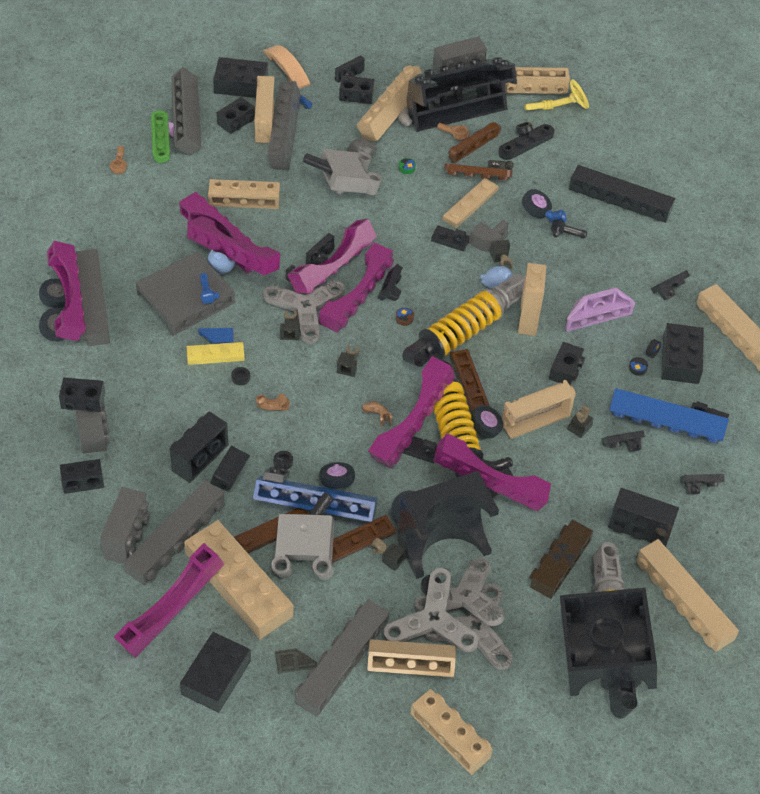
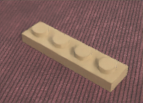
M484 178L443 215L442 220L457 228L498 191L499 186Z

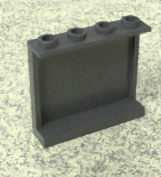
M198 251L136 282L137 295H143L167 322L169 332L173 336L235 303L234 291ZM201 273L207 274L210 289L214 292H219V298L215 299L213 303L204 304L201 300Z

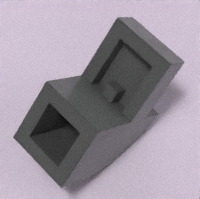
M502 220L491 229L480 222L470 231L469 244L481 251L490 252L492 242L503 241L507 237L509 223Z

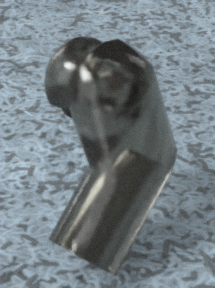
M489 160L488 168L513 170L514 163L512 161Z

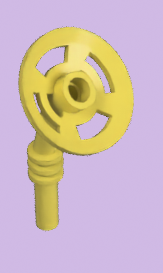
M572 79L570 80L572 93L569 97L554 101L550 99L542 100V102L525 104L524 109L549 110L553 109V107L577 102L583 108L588 109L589 103L579 84Z

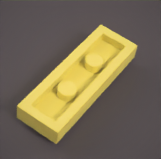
M243 342L187 346L188 365L245 361Z

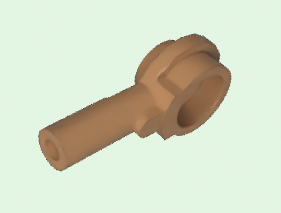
M439 123L437 129L453 134L456 140L463 141L469 137V130L466 126H448Z
M118 146L116 159L110 163V169L115 174H122L127 169V163L123 160V146Z

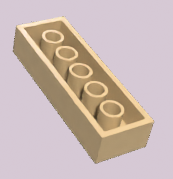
M219 520L184 541L185 553L188 557L203 543L219 555L224 565L209 582L259 640L293 618V604Z

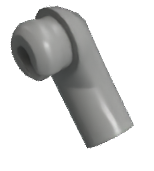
M406 106L399 114L398 120L401 124L408 127L412 123V119L409 118L408 107Z

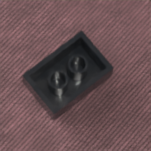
M219 57L213 78L214 94L256 98L257 76H268V62Z
M666 324L663 334L662 380L699 384L703 373V327Z
M210 411L201 416L191 429H187L184 435L171 445L172 472L188 483H191L229 446L227 422Z
M620 488L608 528L613 529L617 533H625L635 539H642L651 543L659 539L666 547L679 507Z
M212 632L180 682L181 695L219 713L250 664L251 649Z

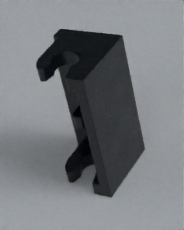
M231 445L214 472L210 484L229 491L249 460L250 455Z

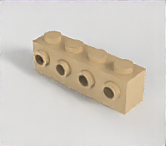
M515 67L517 84L505 83L506 93L567 94L570 81L568 68Z
M210 179L208 191L209 204L217 207L279 209L280 182Z
M370 639L368 671L454 677L455 646Z
M430 689L412 704L411 715L471 775L491 758L493 749L486 739L479 737L474 727L469 723L466 724L460 718L459 713L445 703L444 698L439 693H435Z

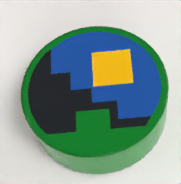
M403 158L399 161L398 169L403 174H412L415 171L416 163L413 159Z

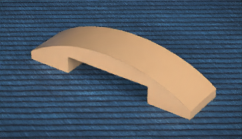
M275 45L263 50L271 61H275L285 72L289 82L296 81L299 89L310 85V81L303 68L286 48L281 45Z

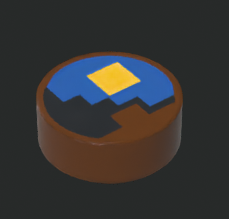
M400 308L397 310L396 322L398 324L408 326L413 323L414 312L411 309Z

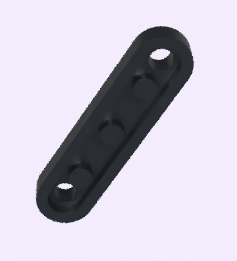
M540 125L534 128L533 131L522 134L501 145L498 155L504 160H511L552 139L555 130L551 125Z

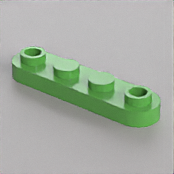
M158 110L151 114L153 159L158 163H165L170 159L168 114L165 111Z

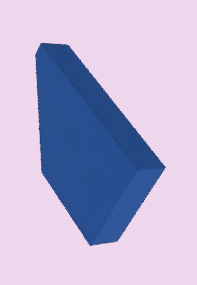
M198 328L199 335L209 340L210 344L233 343V328Z

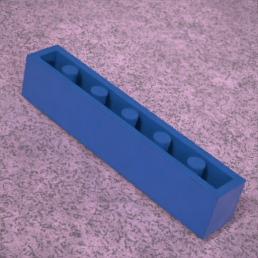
M615 388L610 406V411H613L612 415L621 418L624 415L632 416V421L640 423L643 420L650 421L651 426L661 428L662 425L669 426V431L680 433V430L687 431L688 436L699 438V435L707 437L706 441L718 443V440L723 441L729 421L728 418L618 388Z
M263 476L256 479L253 496L254 500L312 510L325 492L333 497V501L325 513L370 522L375 518L378 501L377 497L287 480L283 483L263 480Z

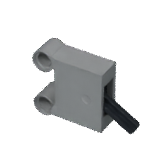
M324 149L321 158L308 153L303 158V163L323 171L331 190H336L339 195H343L344 191L376 195L382 181V177L378 173L369 172L366 174L372 159L366 152Z
M324 492L308 515L279 514L275 558L271 563L272 569L278 577L284 579L292 574L293 566L289 560H313V570L319 579L328 580L333 576L332 552L335 520L333 516L323 515L333 501V497L330 494ZM287 563L285 570L278 571L280 564ZM328 565L327 571L322 573L318 571L320 566Z

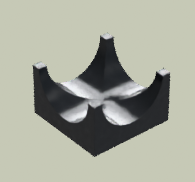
M479 471L401 496L397 540L399 544L406 547V559L416 579L424 577L422 567L423 555L431 545L438 541L460 539L473 544L480 550L483 556L491 554L492 550L482 524L481 509L485 510L490 517L498 515L499 509Z
M646 587L560 595L570 696L579 695L582 687L591 681L610 676L634 677L646 683L648 689H657V660Z

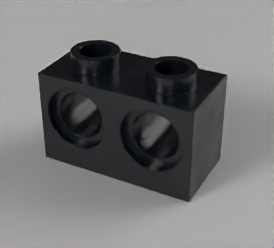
M342 75L339 101L372 104L375 79Z
M240 97L216 112L217 125L229 134L239 131L243 126L255 119V106L243 97Z
M63 377L59 393L61 409L87 412L102 411L105 397L104 381Z
M100 459L60 464L64 494L104 488Z

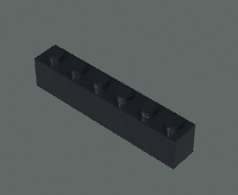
M577 165L569 185V190L576 193L584 194L665 223L672 212L675 198L581 165Z

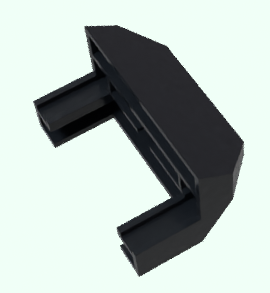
M502 57L484 60L474 58L468 63L457 62L455 66L451 67L445 65L439 67L438 70H424V73L418 74L409 80L406 101L409 118L412 119V125L416 132L435 128L439 123L448 125L508 110L505 83L517 84L515 64L509 62V60L502 59ZM472 88H476V89H477V90H474V91L462 93V92H463L462 90H468V89H472Z

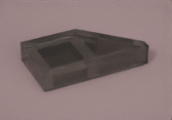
M296 648L275 651L278 674L309 670L317 667L315 660Z

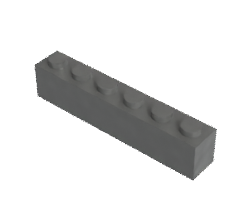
M182 67L172 75L175 147L191 156L201 148L198 77Z
M296 81L279 84L267 155L272 168L275 170L290 168L301 99Z
M98 249L76 251V263L79 268L78 279L81 283L82 309H84L83 320L86 324L85 332L82 334L83 340H87L88 346L111 344Z
M205 480L124 562L125 572L144 586L149 581H153L158 571L162 567H166L176 553H180L185 547L184 541L198 533L203 525H207L216 511L222 510L225 505L224 492Z
M369 599L364 605L361 604L357 608L356 616L352 621H347L343 633L334 638L331 649L322 654L316 668L313 667L309 671L308 679L304 684H299L295 691L296 704L316 717L319 716L368 650L370 639L375 640L389 621V611Z

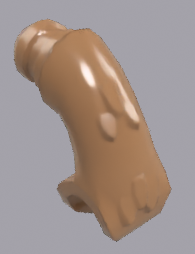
M262 394L256 397L257 406L264 410L286 411L290 406V401L284 394H279L275 399H268Z
M373 400L362 405L363 412L380 414V426H384V421L390 422V425L392 424V414L385 406Z

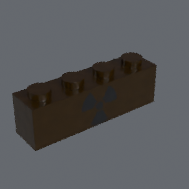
M573 519L568 526H563L559 534L560 538L558 540L554 539L550 546L551 551L549 554L545 553L540 560V567L538 569L534 568L529 577L531 579L530 588L550 599L553 598L591 542L593 530Z

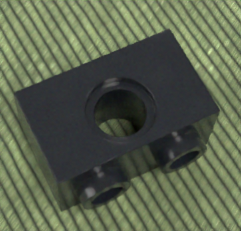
M562 342L551 367L549 380L562 384L566 380L571 386L572 381H576L578 378V367L582 368L584 364V348Z

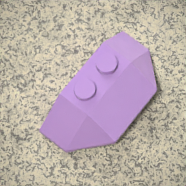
M617 287L583 296L576 300L567 318L565 331L568 332L631 315L635 302Z

